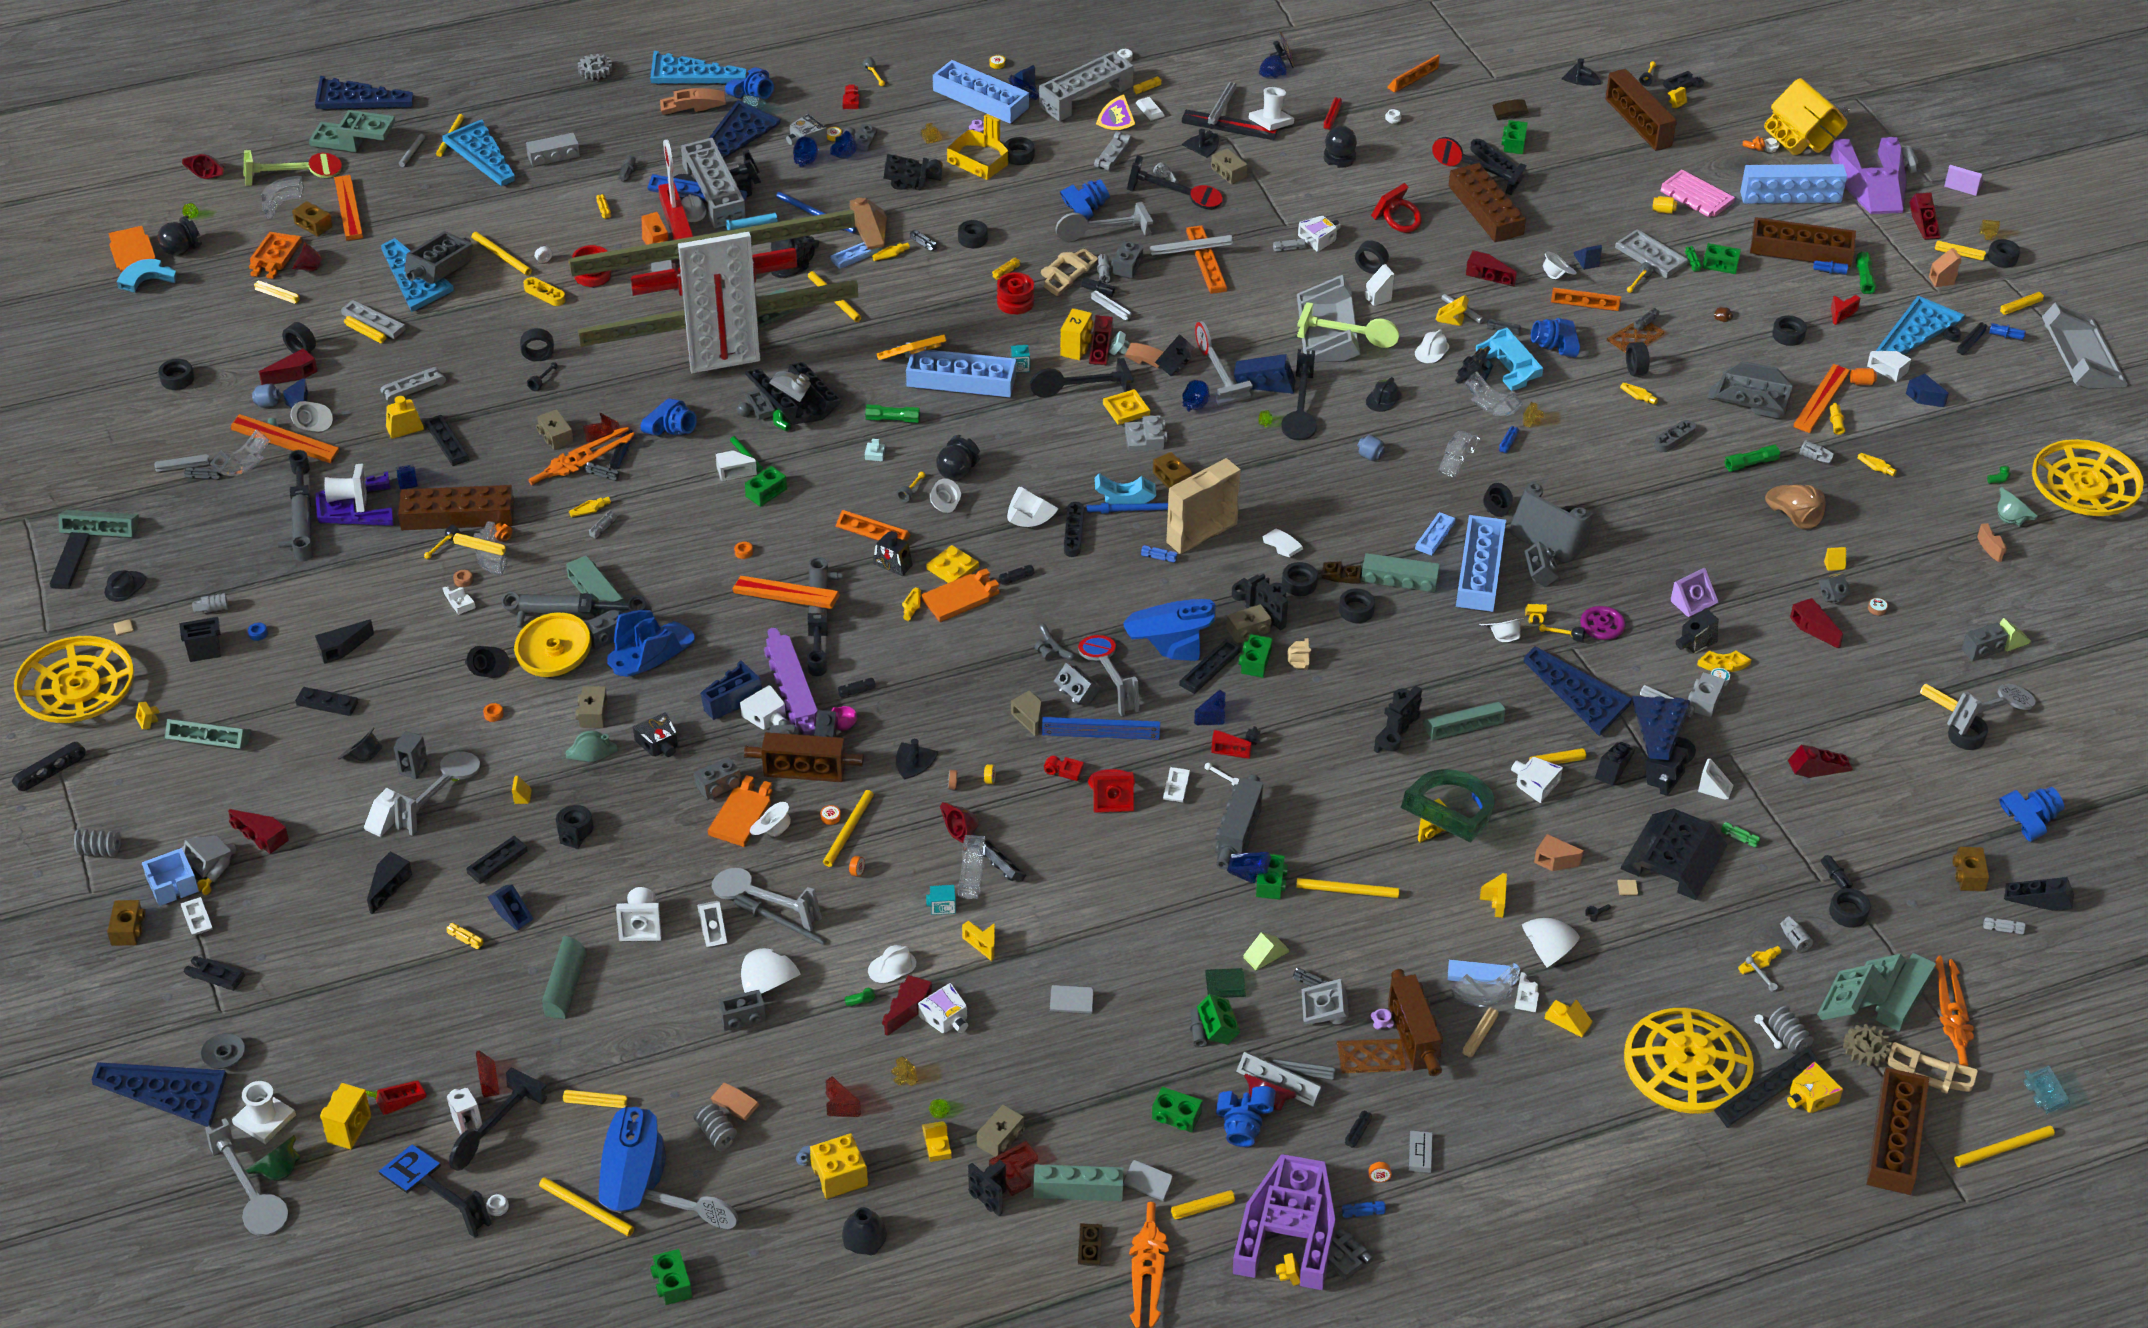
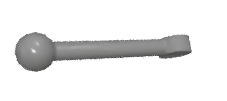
M1748 956L1746 963L1751 964L1769 985V990L1775 992L1778 988L1777 984L1772 983L1754 963L1752 956Z

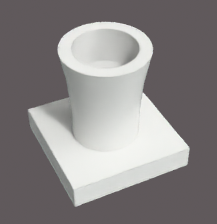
M1277 87L1265 88L1264 109L1250 112L1249 119L1269 131L1294 124V118L1281 111L1286 91Z
M363 464L355 465L353 478L325 477L327 503L355 498L357 512L365 511L367 490Z
M644 887L631 890L627 897L628 903L617 904L616 906L619 941H660L662 936L659 903H656L655 893Z
M256 1081L244 1088L242 1099L246 1106L232 1121L233 1125L266 1145L296 1116L294 1109L273 1097V1088L269 1083Z

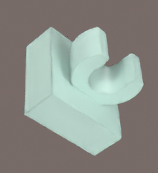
M1119 331L1112 339L1109 353L1115 355L1119 351L1122 354H1126L1130 343L1125 340V333Z
M872 439V443H867L865 460L883 461L885 444H879V439Z

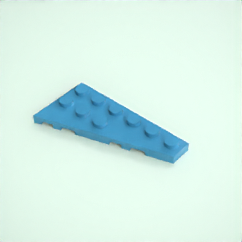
M654 51L650 80L651 83L725 84L733 79L740 81L746 79L747 72L745 68L730 65L722 67L719 66V63L715 62L707 64L705 60L684 56L676 58L673 57V54L661 55L659 51Z
M482 119L442 136L443 142L500 186L515 181L514 173L510 166L506 164L504 156L501 155L499 147L493 137L490 136L489 130L484 126Z
M396 238L381 245L382 252L411 312L454 291L453 285L445 278L434 284L427 283L420 278H416L414 281L407 280L404 269L406 254L410 250Z
M1917 296L1876 351H1897L1904 355L1941 334L1947 327L1955 326L1962 322L1965 315Z

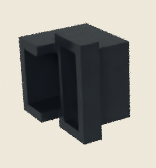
M218 617L179 623L181 640L185 642L190 662L221 657L218 636L221 635Z
M1674 746L1669 760L1650 759L1647 757L1645 760L1647 785L1660 788V794L1668 796L1685 773L1684 763L1688 764L1689 762L1688 749Z

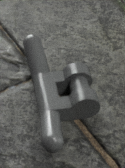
M1040 624L1039 629L1045 641H1038L1034 648L1039 653H1042V657L1047 661L1057 656L1073 660L1074 654L1064 650L1052 638L1047 626Z

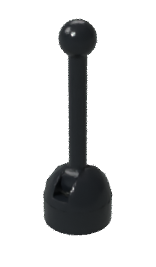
M552 362L551 366L541 376L530 377L527 380L529 389L537 391L541 388L542 379L552 369L557 368V363Z

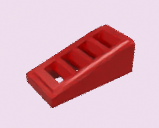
M1214 730L1211 753L1250 759L1251 742L1222 731Z
M419 1080L377 1090L376 1102L383 1115H387L426 1098L427 1094Z

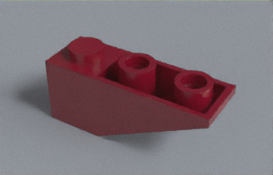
M1916 193L1909 203L1912 217L1923 239H1940L1932 193Z
M1472 250L1467 261V276L1515 287L1517 272L1490 254Z
M1095 315L1089 364L1107 365L1114 326L1113 317Z
M301 349L258 372L261 385L305 379L318 371L315 358L305 349Z
M1813 598L1793 604L1790 618L1800 630L1836 648L1841 647L1844 634Z
M1802 744L1788 759L1795 775L1808 778L1853 770L1846 755Z
M233 809L228 810L230 825L235 830H240L248 840H253L261 850L264 849L271 854L289 841L286 827L274 817Z
M908 975L905 982L900 984L897 998H893L889 1013H886L883 1017L882 1025L885 1029V1035H890L919 1015L918 1003L932 994L931 981Z

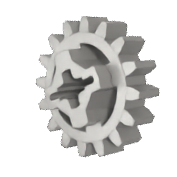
M590 54V57L584 56L585 59H580V62H578V73L581 74V77L585 76V79L591 78L593 80L597 78L599 80L600 77L606 78L605 75H610V72H612V61L609 60V57L605 58V55L599 56V54H596V56Z

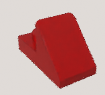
M1854 295L1843 301L1833 296L1831 305L1833 324L1837 325L1856 313L1861 298Z

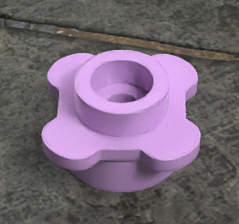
M973 120L969 129L983 133L984 121Z
M1378 1009L1371 1013L1370 1017L1374 1021L1373 1027L1375 1029L1392 1028L1394 1026V1021L1391 1020V1012L1387 1009Z

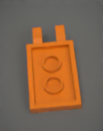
M269 232L250 258L251 264L249 268L253 269L250 275L257 277L261 273V267H263L265 271H269L266 277L274 279L277 275V270L284 268L302 243L301 236Z
M986 568L978 571L976 575H966L923 593L922 600L938 621L942 622L989 602V598L1000 593L998 589L999 583L996 580H990L988 577L990 572Z
M746 775L741 787L737 786V788L733 789L710 825L708 835L745 847L752 836L750 832L752 825L765 814L771 805L770 796L773 791L770 788L772 783L764 781L760 786L759 793L752 791L755 787V784L752 783L754 777Z

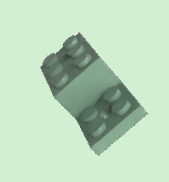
M348 110L340 124L320 122L309 139V144L319 148L356 152L364 138L385 140L395 123V116Z
M1896 954L1869 960L1865 966L1839 971L1817 1015L1821 1020L1835 1019L1841 1016L1854 1015L1859 1008L1884 1003L1901 971L1905 958L1902 954Z

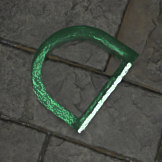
M1439 769L1422 775L1405 791L1401 808L1471 843L1489 822L1495 798L1491 789L1479 778L1458 770ZM1456 785L1474 793L1479 798L1482 809L1470 819L1423 795L1436 786Z

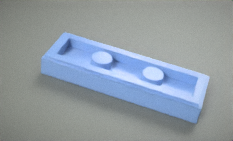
M863 242L833 254L830 258L841 269L882 250V247L868 250Z
M1439 512L1416 543L1415 549L1432 556L1455 524L1456 518Z
M1449 960V981L1511 986L1512 966Z

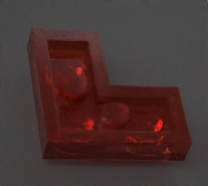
M1027 1141L989 1160V1166L994 1165L999 1160L1006 1164V1189L1012 1196L1031 1187V1181L1022 1169L1038 1162V1155Z

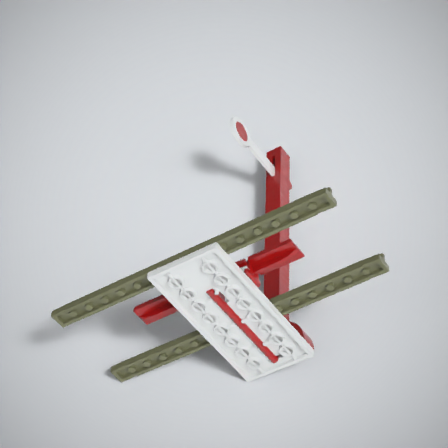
M668 140L663 141L668 184L658 185L659 199L673 240L590 254L568 260L571 276L574 277L679 258L680 268H678V271L668 269L631 276L633 296L678 288L679 296L683 295L684 310L578 329L577 332L580 346L584 347L686 328L691 373L760 361L758 315L858 298L857 280L755 297L754 283H756V274L797 267L795 248L752 255V245L855 228L854 211H839L693 237L673 181L674 166ZM721 280L725 281V288H722Z

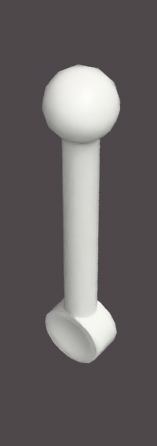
M1206 763L1204 766L1206 770H1211L1231 781L1233 786L1239 782L1238 778L1226 775L1212 767L1211 763Z
M1756 1015L1754 1021L1763 1027L1774 1042V1047L1776 1049L1782 1048V1042L1775 1038L1763 1022V1016Z

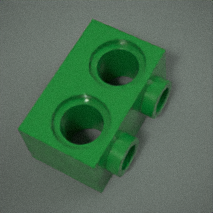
M1508 121V126H1504L1501 145H1504V152L1523 154L1528 122Z
M1708 243L1702 268L1736 274L1741 249Z
M770 466L745 483L746 497L760 507L787 490L786 475L773 466Z
M1250 634L1248 641H1245L1243 645L1244 654H1240L1238 665L1241 666V674L1264 677L1272 652L1273 638Z
M1260 853L1256 897L1280 900L1281 891L1285 892L1286 880L1283 879V876H1287L1288 864H1284L1285 856Z
M1209 994L1197 1006L1208 1040L1228 1045L1240 1033L1229 999Z
M1161 1087L1152 1105V1119L1189 1132H1193L1202 1114L1201 1099L1165 1087Z
M676 1249L654 1255V1265L650 1266L653 1279H658L659 1284H656L659 1298H664L665 1305L692 1298L691 1284L680 1250Z

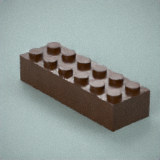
M1626 68L1609 73L1606 101L1655 151L1672 147L1677 125L1675 117Z
M1480 163L1450 170L1448 186L1494 242L1524 235L1526 218Z
M1755 217L1750 253L1792 260H1804L1807 262L1833 261L1835 263L1848 264V267H1851L1855 252L1856 231Z
M512 485L401 489L398 512L401 530L447 529L450 525H455L457 528L496 527L498 523L513 526Z
M1888 1067L1885 1068L1879 1093L1866 1185L1911 1195L1917 1175L1929 1077Z

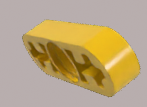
M529 277L523 282L525 292L553 306H561L566 301L565 293L562 290L535 277Z

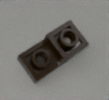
M1523 99L1508 100L1492 105L1497 120L1510 115L1517 118L1529 113L1526 102Z
M1342 561L1324 562L1321 576L1334 582L1361 583L1362 566L1343 567Z
M1080 1223L1078 1264L1100 1266L1102 1224Z

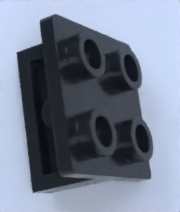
M1489 346L1484 349L1480 348L1472 357H1466L1462 362L1463 366L1457 372L1458 376L1455 381L1459 383L1467 378L1477 389L1483 387L1494 366L1486 358L1491 348Z
M999 1160L994 1165L988 1166L985 1172L981 1171L973 1163L969 1164V1193L973 1198H978L984 1203L988 1211L1000 1216L1003 1214L1002 1194L1006 1192V1164Z

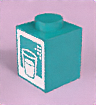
M1028 345L1011 346V358L1016 359V373L1030 372Z
M954 885L930 886V894H926V906L931 907V915L956 914Z

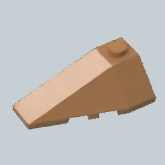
M867 198L850 200V210H853L855 214V227L867 249L884 247L887 216L883 209Z

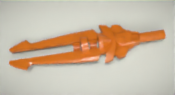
M628 427L616 429L608 436L568 452L567 456L562 453L558 458L551 460V464L543 472L529 478V483L533 485L547 477L566 476L570 472L578 471L579 468L576 466H583L620 443H628L634 436V433L632 432L594 452L591 451V449L629 431Z
M1938 956L1935 961V967L1939 972L1941 1014L1944 1016L1939 1018L1944 1025V1033L1950 1037L1957 1049L1959 1065L1968 1067L1966 1047L1968 1042L1974 1038L1972 1033L1974 1026L1966 1024L1970 1020L1957 977L1960 971L1954 961L1950 959L1949 967L1956 1002L1950 1003L1942 956ZM1957 1010V1015H1952V1011Z
M1155 1202L1147 1203L1146 1222L1140 1233L1133 1237L1132 1244L1134 1246L1129 1252L1130 1256L1137 1255L1132 1258V1285L1135 1310L1130 1314V1318L1136 1328L1141 1326L1144 1274L1152 1275L1150 1328L1155 1326L1161 1315V1312L1157 1310L1164 1272L1165 1256L1160 1254V1252H1169V1248L1165 1244L1167 1242L1166 1235L1160 1232L1155 1224ZM1144 1261H1152V1266L1144 1265Z

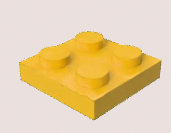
M1135 389L1103 398V405L1118 425L1143 418V416H1150V409Z
M951 545L928 562L926 568L947 583H950L974 572L979 568V562Z

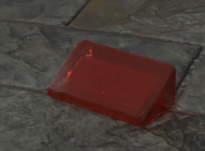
M478 1050L476 1051V1059L482 1095L484 1098L499 1095L495 1062Z

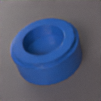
M263 623L250 625L248 628L249 638L254 641L263 640L268 635L267 626Z

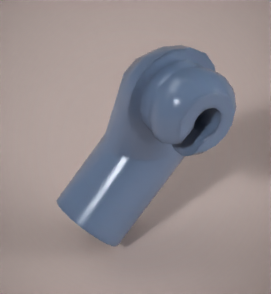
M813 1145L804 1146L796 1156V1161L799 1165L804 1166L811 1161L810 1146Z

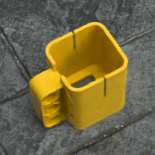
M1799 78L1772 104L1773 115L1765 122L1764 128L1772 138L1776 139L1792 155H1799L1807 146L1816 153H1820L1834 140L1820 125L1836 138L1846 128L1848 121L1836 106L1805 80Z

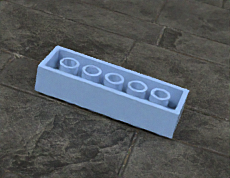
M951 60L933 74V91L1010 124L1029 109V92Z
M1843 164L1745 165L1740 192L1744 204L1841 203L1847 174Z
M925 349V351L910 355L906 369L907 387L1011 397L1016 377V359L937 350L926 351Z
M1469 515L1456 607L1493 612L1506 520Z

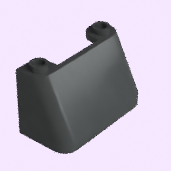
M1531 481L1524 489L1510 525V533L1531 546L1539 541L1554 551L1555 559L1561 562H1570L1588 546L1593 513L1581 507L1573 509L1570 513L1541 498L1543 495L1542 486Z

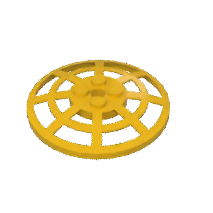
M2072 439L2052 443L2037 454L2032 467V477L2039 491L2056 505L2079 514L2090 516L2119 514L2133 507L2138 502L2143 491V476L2136 464L2119 450L2095 441ZM2072 449L2097 451L2101 455L2098 460L2075 457ZM2059 450H2065L2067 458L2053 465L2044 460L2045 457ZM2108 456L2120 462L2128 469L2129 473L2120 476L2113 468L2104 464ZM2077 463H2085L2094 466L2093 468L2087 466H2078ZM2039 464L2048 470V484L2041 483L2038 479L2037 469ZM2066 464L2071 466V469L2066 473L2058 470V468ZM2100 470H2105L2113 478L2107 479L2106 476L2100 472ZM2053 474L2063 479V485L2053 483ZM2134 478L2136 484L2135 496L2123 495L2125 490L2124 481ZM2117 484L2118 494L2107 491L2108 485ZM2047 490H2052V492H2053L2057 497H2059L2061 500H2059L2058 498H2056L2055 496H2053V495H2052L2051 493H2049ZM2058 491H2067L2072 497L2069 500ZM2104 496L2111 498L2113 500L2108 503L2101 504L2098 499ZM2079 499L2087 500L2093 505H2084L2077 502ZM2119 501L2130 502L2119 508L2110 510L2106 509L2110 506L2115 505Z
M96 636L68 637L49 643L31 654L16 673L14 691L20 706L35 718L54 723L79 722L103 714L118 704L132 686L134 667L127 651L111 640ZM97 646L105 649L99 657L90 655L76 656L74 647ZM65 648L67 650V658L61 659L47 668L38 663L51 653ZM111 652H114L124 660L127 668L116 673L114 667L106 659ZM77 662H93L94 664L90 668L78 666ZM69 664V668L62 670L58 674L53 672L57 668ZM103 666L111 675L99 679L97 671ZM31 668L41 673L36 680L34 690H22L24 678ZM129 674V679L124 689L118 696L112 695L117 687L118 679ZM46 678L53 680L52 689L41 690ZM112 682L107 694L99 692L101 685ZM54 695L57 701L50 706L43 700L42 696ZM23 696L36 697V700L44 710L38 713L30 709L24 702ZM92 698L99 700L93 705L84 708L83 702ZM106 701L109 702V703H107L106 705L102 706V707L99 708V709H96V710H94V711H92V712H89V713H85V714H84V712H87V711H90V710H92V709H95V708H97L98 706L102 705V704H103L104 702H106ZM64 704H75L76 710H62L59 708ZM51 713L63 714V715H73V714H76V716H70V717H55V716H48V715L51 714Z
M1669 1008L1649 1014L1633 1027L1624 1048L1625 1067L1635 1086L1655 1103L1678 1112L1690 1114L1715 1112L1714 1110L1718 1106L1747 1088L1753 1075L1754 1062L1752 1052L1743 1036L1722 1018L1698 1009ZM1666 1015H1683V1018L1669 1020L1662 1024L1652 1021L1655 1018ZM1692 1015L1709 1019L1721 1025V1027L1715 1028L1706 1022L1692 1019ZM1684 1024L1685 1031L1674 1034L1667 1027ZM1645 1025L1653 1029L1646 1040L1645 1047L1632 1049L1634 1036L1640 1027ZM1693 1025L1704 1027L1712 1032L1704 1036L1694 1032ZM1728 1032L1733 1034L1743 1046L1747 1057L1735 1054L1732 1044L1724 1034ZM1658 1033L1668 1039L1665 1046L1652 1047L1653 1040ZM1720 1038L1728 1052L1716 1050L1712 1041ZM1685 1052H1692L1695 1056H1687ZM1664 1054L1667 1065L1660 1069L1653 1055ZM1645 1055L1649 1067L1656 1074L1648 1083L1642 1079L1636 1070L1632 1057ZM1716 1058L1729 1060L1728 1066L1722 1074L1714 1067ZM1735 1062L1747 1065L1745 1078L1737 1089L1727 1080L1733 1072ZM1674 1071L1682 1076H1686L1688 1083L1678 1081L1668 1075ZM1707 1073L1714 1078L1712 1081L1697 1084L1696 1077ZM1664 1081L1673 1087L1688 1090V1102L1669 1098L1656 1091L1655 1088ZM1721 1085L1729 1094L1716 1101L1697 1103V1091L1710 1090Z

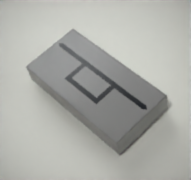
M1410 1131L1409 1171L1431 1173L1432 1132Z

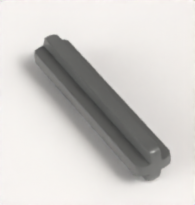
M1273 1059L1272 1061L1273 1064L1301 1076L1333 1080L1335 1077L1334 1067Z

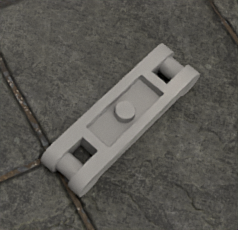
M1116 131L1099 158L1095 159L1094 167H1102L1106 171H1111L1130 145L1132 135H1122L1121 132Z
M433 367L381 387L380 391L389 403H394L397 396H406L436 384L443 385L446 382V378L441 374L439 368Z

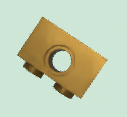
M308 201L292 210L294 223L317 237L332 228L330 213Z
M1172 452L1153 459V474L1168 489L1192 476L1191 470Z
M1958 847L1957 854L1953 855V867H1956L1955 879L1956 882H1959L1960 891L1985 892L1989 875L1984 849L1982 847Z
M114 900L107 931L111 946L137 945L138 937L142 935L141 922L145 920V909L141 907L140 900Z

